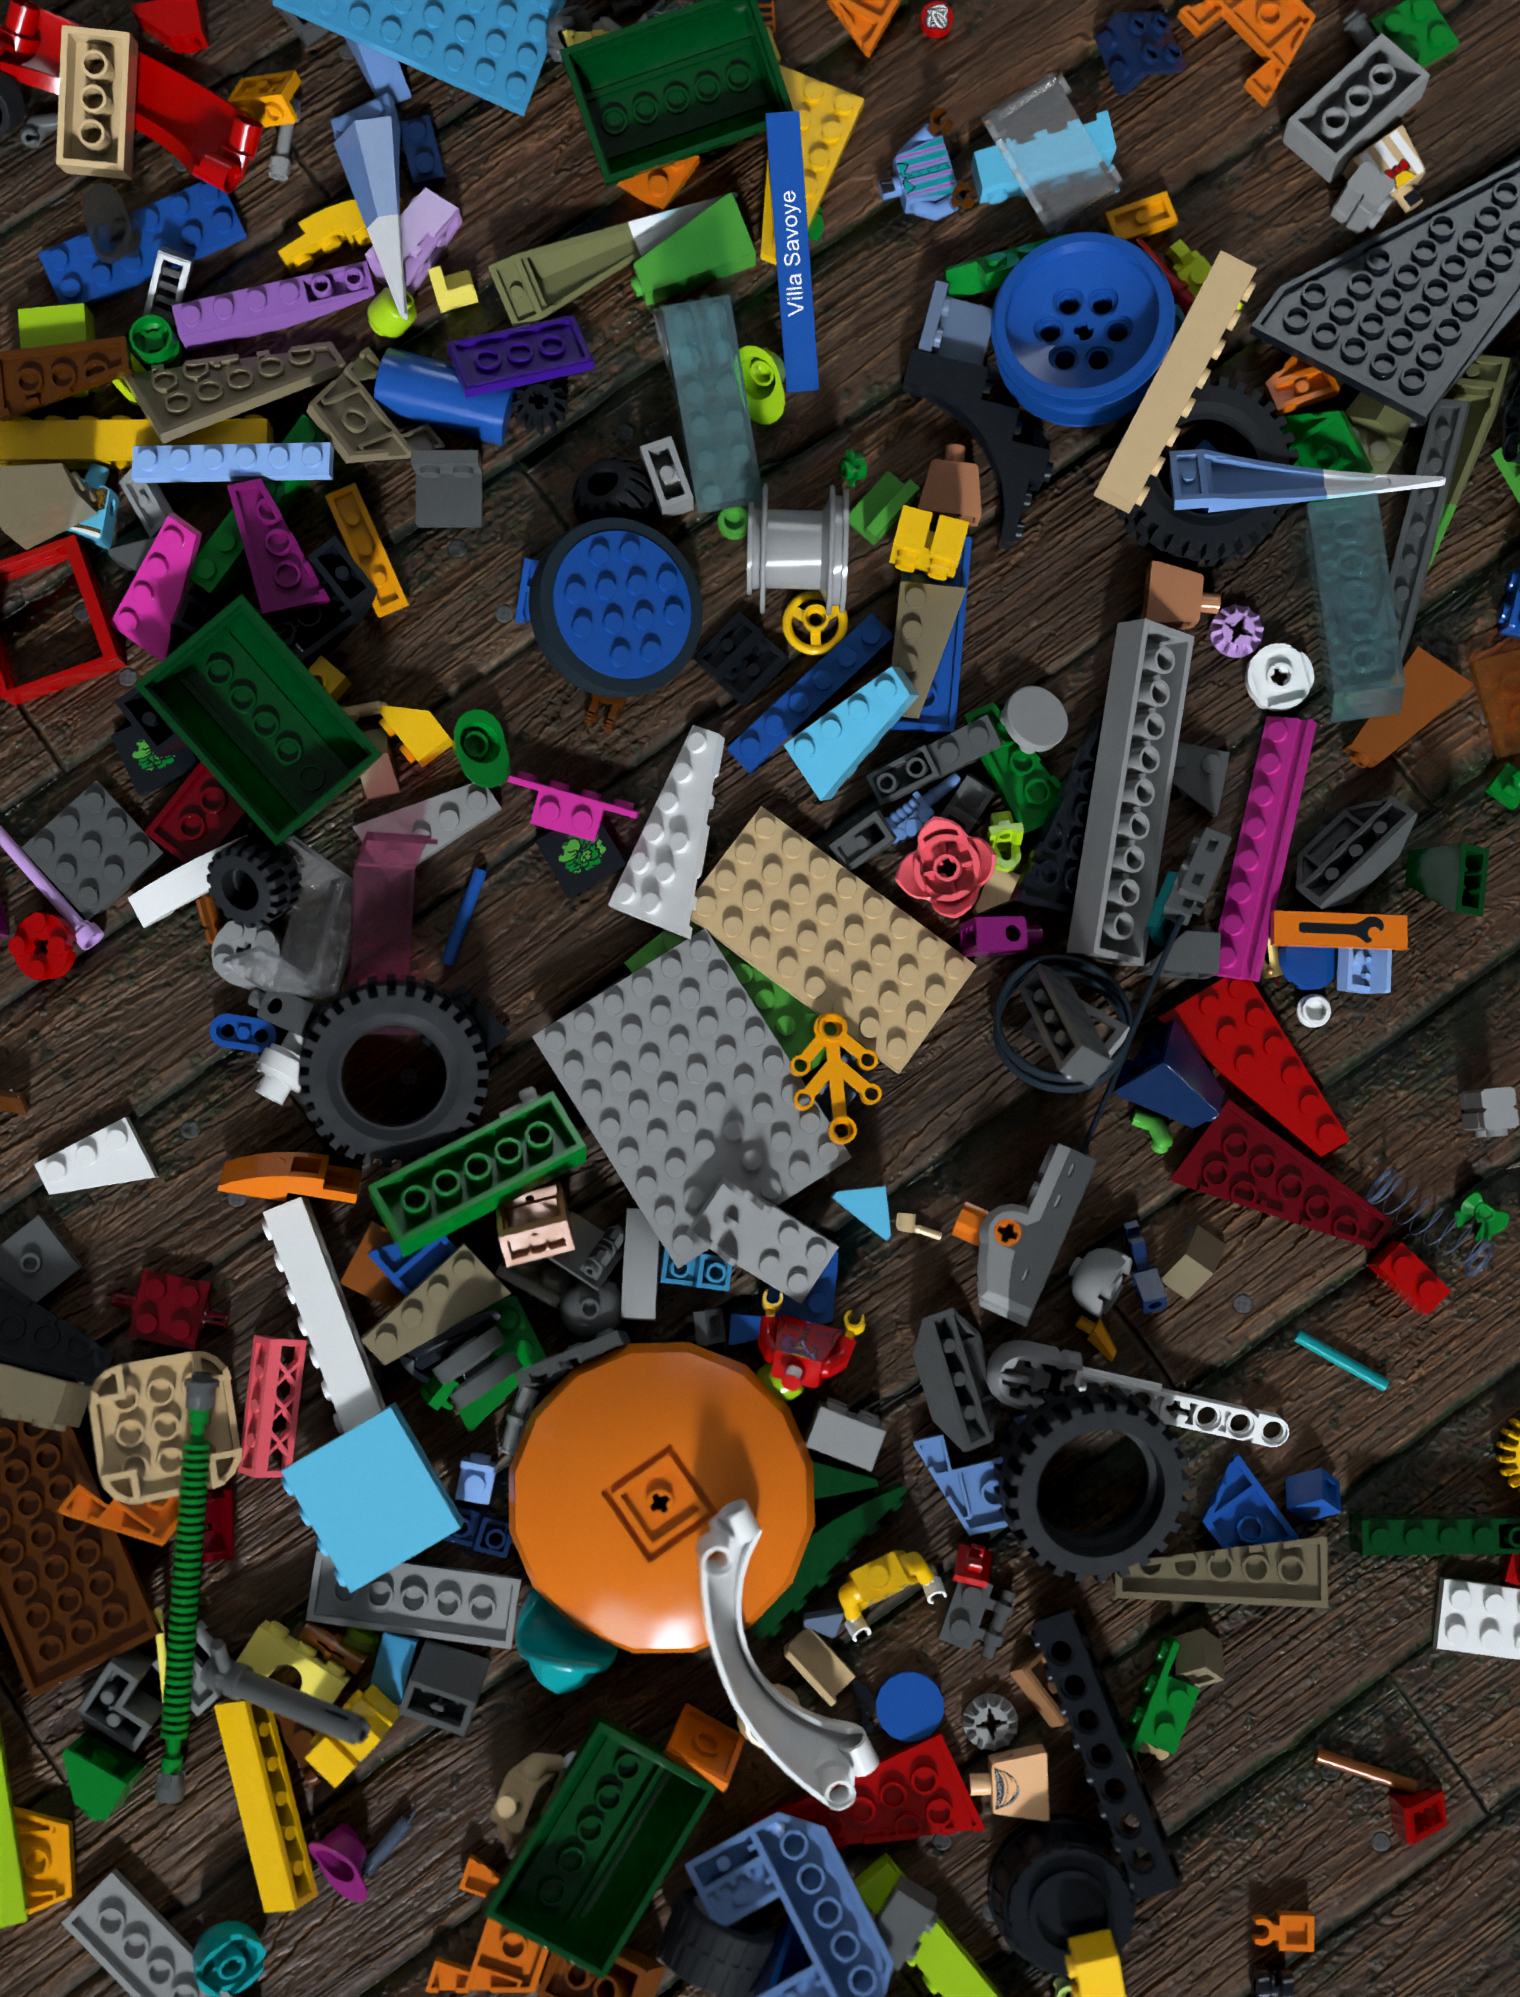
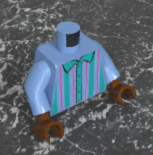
M936 108L931 112L930 124L926 123L897 152L896 157L893 159V177L878 181V190L882 201L900 197L905 213H914L916 216L933 221L940 220L956 212L959 206L964 209H971L975 204V200L971 197L964 199V196L971 193L973 189L965 183L957 185L942 135L937 136L939 130L948 132L953 126V121L946 119L940 125V119L947 113L946 110Z

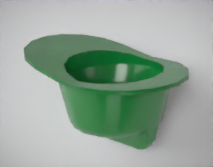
M474 709L465 712L458 718L454 727L452 741L454 754L458 758L465 776L472 783L485 788L499 786L508 778L510 772V758L501 725L492 714L485 710Z

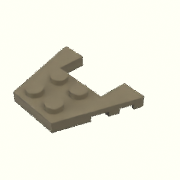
M369 347L365 348L354 362H350L345 367L343 373L336 380H332L309 403L306 411L346 464L411 458V450H444L446 447L428 423L407 433L400 434L372 398L364 385L376 381L381 362Z

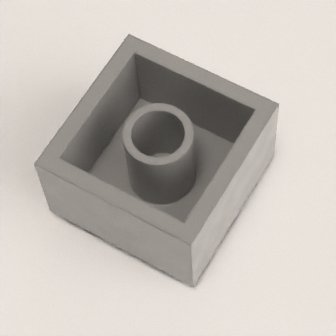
M830 1397L827 1398L826 1402L818 1400L804 1437L806 1447L872 1471L886 1434L885 1428L880 1423L881 1420L878 1419L879 1416L861 1409L858 1414L848 1411L847 1404Z

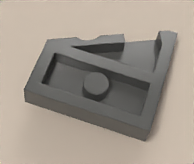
M1178 742L1172 784L1178 788L1181 794L1188 799H1193L1206 810L1208 815L1213 817L1218 815L1230 753Z

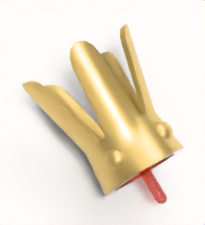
M1269 938L1267 944L1269 963L1264 958L1261 974L1263 979L1274 977L1276 985L1280 986L1278 976L1284 974L1279 965L1278 946H1271V938Z

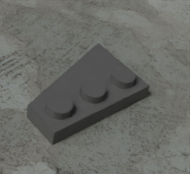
M613 1327L595 1334V1339L585 1344L583 1342L573 1344L565 1348L563 1353L541 1359L534 1363V1365L515 1372L519 1386L542 1387L567 1375L574 1367L631 1343L628 1334L625 1331H615Z

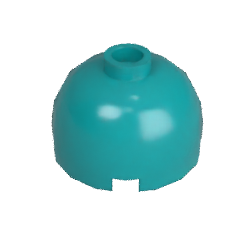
M224 1921L214 1925L198 1939L193 1952V1971L198 1986L205 1994L213 1997H221L220 1992L231 1990L232 1994L241 1992L253 1984L263 1971L264 1964L262 1961L264 1956H266L264 1945L253 1928L240 1921Z

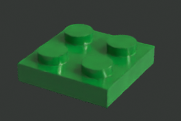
M1406 0L1372 19L1369 23L1377 37L1383 33L1422 68L1453 52L1460 44L1433 0Z

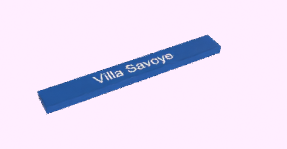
M799 111L765 113L783 359L786 371V393L819 391Z

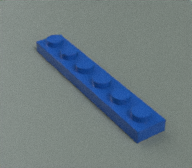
M871 613L727 747V751L751 774L894 640L893 634Z

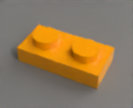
M1167 191L1108 211L1103 218L1110 235L1129 242H1133L1139 237L1144 238L1175 227L1178 223V218Z

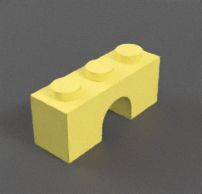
M265 1620L257 1628L236 1663L241 1662L253 1668L254 1672L269 1677L279 1665H291L301 1674L302 1687L300 1691L334 1704L352 1677L346 1673L347 1669L331 1658L329 1661L325 1660L321 1655L317 1654V1649L303 1640L299 1642L288 1634L289 1630L277 1621L270 1623Z

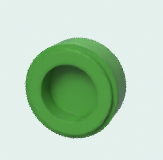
M737 504L724 507L718 515L720 533L731 540H738L746 536L748 533V511L743 506Z

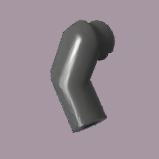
M58 113L31 116L21 130L20 139L22 143L29 148L38 147L50 131H57Z

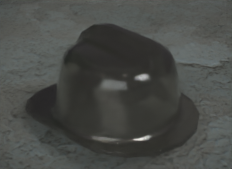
M105 183L92 186L86 193L83 201L82 214L97 258L103 263L109 264L115 263L121 258H137L140 254L138 248L142 239V228L138 220L127 212L121 195L113 186Z

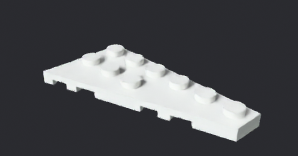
M695 725L692 726L608 903L615 910L690 940L693 929L689 926L692 910H696L698 900L694 895L697 879L702 876L710 826L707 825L709 809H713L715 797L712 796L714 779L719 776L725 738L719 733Z

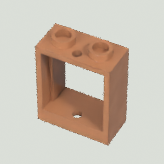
M561 1181L539 1186L496 1209L498 1238L507 1267L575 1250L569 1210ZM532 1195L533 1199L527 1200L526 1197Z

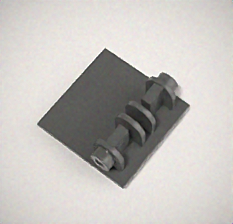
M571 1211L569 1216L575 1250L547 1258L598 1291L624 1254V1245L622 1243L625 1240V1230L620 1225L610 1226L606 1232H603Z

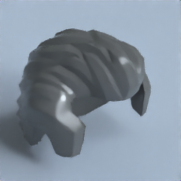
M568 6L557 11L549 20L545 36L548 53L555 62H563L560 49L567 47L562 31L592 32V19L589 18V13L583 6Z

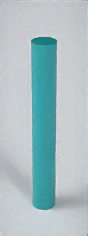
M1298 1329L1295 1333L1293 1341L1381 1391H1385L1390 1382L1388 1378L1301 1329Z

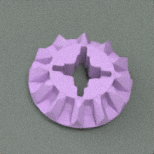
M1234 604L1222 608L1215 615L1210 625V638L1215 648L1228 657L1241 658L1253 653L1262 642L1264 627L1260 622V615L1251 611L1249 606L1243 607ZM1242 620V631L1246 633V636L1241 634L1234 642H1231L1233 630L1229 628V625L1235 626Z

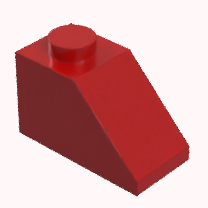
M156 0L131 4V11L140 28L175 52L192 54L200 49L209 48L204 11L199 0Z

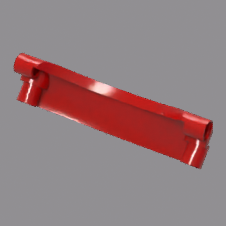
M10 0L5 25H0V70L6 72L14 81L59 95L62 25L88 27L40 8L27 0ZM138 51L134 129L166 148L194 177L227 194L233 192L237 185L244 180L249 161L255 160L264 126L198 82Z

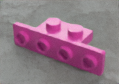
M518 771L517 776L508 775L507 782L538 791L530 824L596 842L605 810L638 819L640 816V811L633 810L634 803L615 798L614 804L601 801L602 794L583 789L580 795L570 792V785L554 780L550 781V785L537 782V775Z

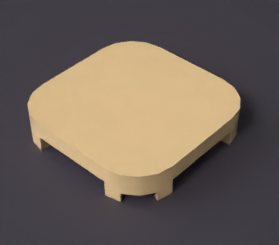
M190 1351L128 1362L105 1369L94 1380L89 1391L88 1407L97 1471L102 1487L112 1498L126 1504H142L144 1502L182 1495L179 1493V1487L183 1486L180 1485V1478L184 1476L180 1475V1470L184 1468L181 1466V1460L185 1459L182 1457V1451L186 1450L182 1448V1444L184 1441L190 1440L191 1423L188 1422L189 1409L185 1408L187 1387L184 1386V1379L191 1378L192 1372L213 1373V1378L219 1380V1387L215 1388L214 1408H210L209 1423L205 1424L204 1441L211 1442V1449L208 1450L210 1451V1458L207 1460L210 1461V1464L207 1468L209 1469V1476L206 1477L208 1478V1485L206 1487L213 1490L223 1486L235 1474L240 1462H242V1448H240L231 1387L232 1377L228 1367L218 1357L205 1351Z

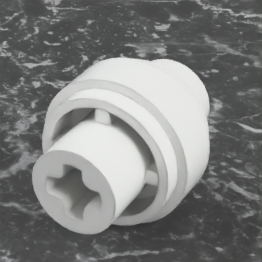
M288 1031L281 1045L272 1043L269 1048L265 1047L257 1061L259 1064L257 1071L263 1075L255 1089L257 1093L282 1105L290 1090L297 1093L300 1092L301 1085H298V1073L304 1037Z

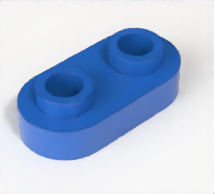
M225 1013L214 1018L209 1029L213 1042L225 1048L262 1053L265 1047L269 1048L272 1043L278 1044L279 1030L276 1025L260 1018ZM228 1025H232L235 1029L231 1037H226L224 1033ZM265 1030L268 1033V1038L265 1042L261 1043L257 1036L260 1031Z

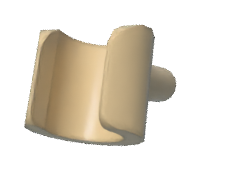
M897 1213L896 1227L899 1231L922 1234L936 1240L941 1239L942 1232L922 1225H915L916 1214Z

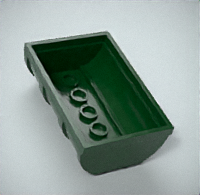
M703 0L560 49V55L570 81L575 102L597 166L607 187L765 132V113L793 111L757 0Z
M242 594L134 685L276 846L308 823L383 756Z
M596 1714L588 1725L590 1729L570 1764L568 1767L562 1768L554 1782L555 1788L530 1830L525 1831L518 1841L516 1853L497 1885L489 1889L483 1899L482 1912L484 1916L604 1980L717 1788L663 1755L665 1748L612 1718Z

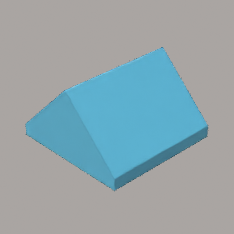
M886 1186L834 1191L831 1194V1198L886 1241L889 1239L891 1229Z

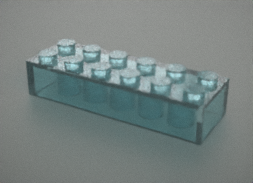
M730 294L661 305L660 311L695 511L701 514L749 505V502H754V504L761 503L763 494Z

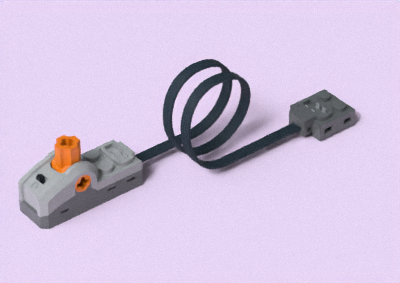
M1207 827L1201 838L1194 837L1187 853V858L1181 866L1161 916L1176 923L1134 1019L1130 1002L1120 985L1098 966L1077 957L1045 955L1031 959L1019 966L1004 983L995 1007L993 1039L999 1057L1015 1076L1031 1086L1057 1093L1085 1091L1100 1085L1110 1077L1111 1079L1079 1152L1059 1143L1057 1147L1052 1144L1050 1145L1038 1172L1037 1180L1034 1181L1027 1197L1026 1206L1007 1204L1001 1205L989 1212L965 1202L957 1218L952 1235L979 1248L977 1291L980 1307L1027 1327L1093 1174L1097 1159L1085 1155L1124 1065L1132 1038L1181 925L1187 927L1191 918L1198 920L1223 864L1232 837ZM1038 963L1043 965L1072 966L1100 979L1114 994L1098 980L1087 974L1068 968L1049 967L1069 979L1081 982L1097 991L1114 1008L1120 1022L1130 1027L1121 1047L1111 1057L1113 1062L1091 1086L1079 1080L1075 1082L1080 1083L1060 1084L1039 1079L1065 1083L1073 1082L1062 1073L1049 1071L1026 1061L1014 1051L1003 1033L1001 1026L1003 1010L1011 996L1018 990V986L1030 973L1028 971L1034 969ZM1006 1236H1010L1011 1238L1008 1240L1007 1243L1001 1241Z

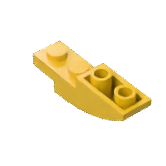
M400 198L401 215L405 210V206L402 199ZM353 199L327 207L298 222L303 235L277 252L289 273L293 275L296 272H303L310 268L314 261L322 255L335 252L345 240L353 250L359 246H367L372 242L356 200Z

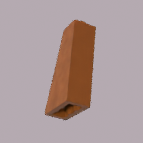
M1417 646L1406 656L1405 662H1402L1343 751L1349 754V760L1355 765L1362 768H1373L1469 691L1474 683Z

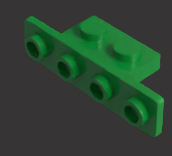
M1069 233L1024 244L1016 248L992 253L944 268L945 283H949L947 296L960 299L999 288L1012 268L1029 252L1049 240Z
M1167 1634L1165 1641L1161 1640L1157 1645L1154 1654V1660L1157 1662L1153 1673H1147L1141 1688V1692L1144 1693L1140 1706L1135 1705L1129 1717L1128 1724L1131 1726L1128 1736L1136 1756L1142 1742L1175 1755L1200 1691L1198 1686L1169 1674L1180 1646V1641L1170 1634Z

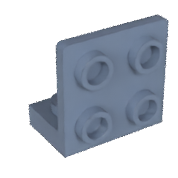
M936 280L918 350L982 366L991 334L993 308L946 296L949 283Z

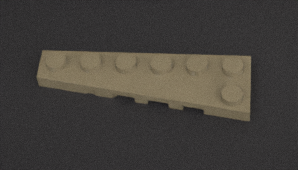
M1323 1536L1149 1558L1151 1563L1143 1568L1139 1563L1128 1567L1130 1575L1120 1578L1115 1572V1598L1328 1608L1327 1537Z

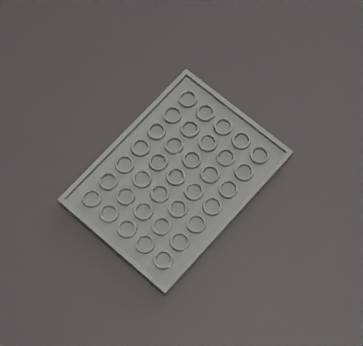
M705 928L693 935L691 940L687 939L532 1036L678 1269L707 1251V1249L700 1247L688 1236L687 1230L724 1174L777 1206L852 1158L844 1145L835 1144L830 1140L827 1133L829 1121L815 1100L813 1106L808 1110L800 1111L794 1107L792 1103L794 1094L804 1089L806 1085L801 1077H796L790 1072L789 1058ZM799 1094L798 1103L802 1106H807L809 1104L808 1096Z

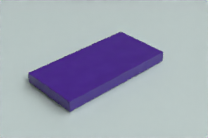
M574 315L447 342V351L466 398L594 370V360Z

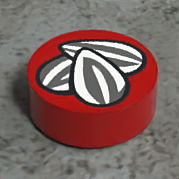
M940 1L927 4L921 13L920 26L922 31L932 38L946 36L953 24L952 9L946 3Z

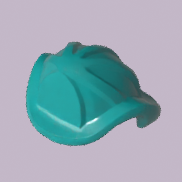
M533 1587L529 1591L519 1613L515 1643L518 1653L529 1661L532 1672L542 1685L557 1694L567 1693L582 1687L590 1681L596 1672H603L612 1665L616 1658L618 1647L576 1631Z

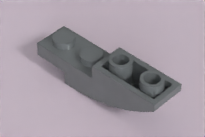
M985 715L928 746L924 745L866 775L880 806H883L976 762L980 757L1004 746L990 716Z

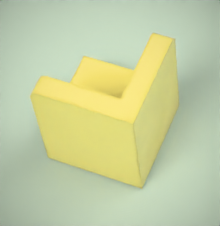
M441 266L428 269L441 313L479 302L469 270L444 276Z

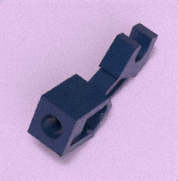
M1137 1220L1124 1223V1236L1135 1269L1131 1271L1132 1283L1143 1314L1167 1308V1295L1157 1268L1154 1265L1148 1266L1145 1240L1143 1236H1140L1139 1224Z

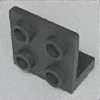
M411 450V465L416 473L415 523L417 527H482L483 462L479 451Z

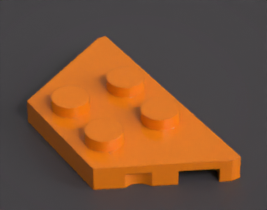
M827 0V4L865 56L869 58L901 0Z

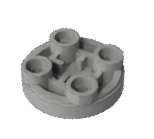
M1025 686L1015 691L1008 698L999 715L1000 721L1005 726L1010 737L1026 754L1050 750L1064 738L1068 729V717L1061 701L1052 692L1039 686Z

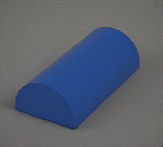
M390 347L386 350L378 369L374 400L388 417L419 425L428 423L431 428L503 446L513 412L512 402L516 401L514 392L520 386L466 398L452 363Z

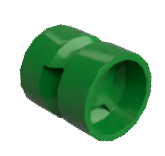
M145 315L138 318L132 324L129 331V341L132 348L150 370L151 365L164 364V368L167 369L178 367L184 357L183 345L164 318L157 315Z

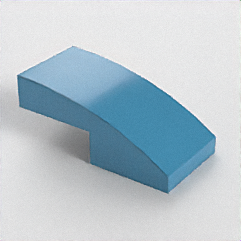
M384 1632L370 1686L372 1684L375 1685L389 1700L401 1706L419 1639L397 1633Z

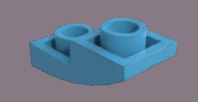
M662 1248L658 1282L729 1291L732 1265L726 1263L719 1255L702 1253L678 1269L666 1249Z

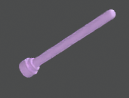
M0 825V846L62 917L72 925L77 939L75 942L82 950H88L96 945L103 938L104 932L95 922L91 923L88 920L82 919Z

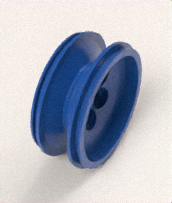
M1079 232L1063 235L1033 249L1006 276L996 295L992 309L991 337L1002 380L1010 394L1027 411L1057 425L1067 427L1103 425L1136 410L1146 395L1176 337L1174 298L1169 282L1160 266L1150 255L1135 244L1110 234L1098 232ZM1069 306L1077 308V310L1071 314H1065L1062 312L1066 307ZM1102 306L1111 308V310L1105 314H1099L1095 312L1098 308ZM1049 334H1057L1059 336L1052 342L1043 340ZM1115 334L1126 336L1124 340L1119 342L1110 340ZM1083 335H1089V339L1087 340H1080V337ZM1064 361H1070L1074 364L1069 369L1063 370L1058 368ZM1098 361L1107 363V366L1100 370L1091 367Z

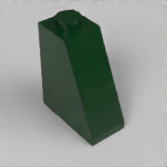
M1458 843L1409 850L1405 884L1450 912L1483 917L1489 848Z

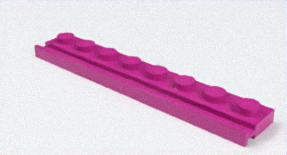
M1266 717L1218 928V933H1221L1219 973L1215 976L1253 980L1254 982H1259L1271 931V912L1276 909L1317 726L1313 719L1300 720L1299 718Z

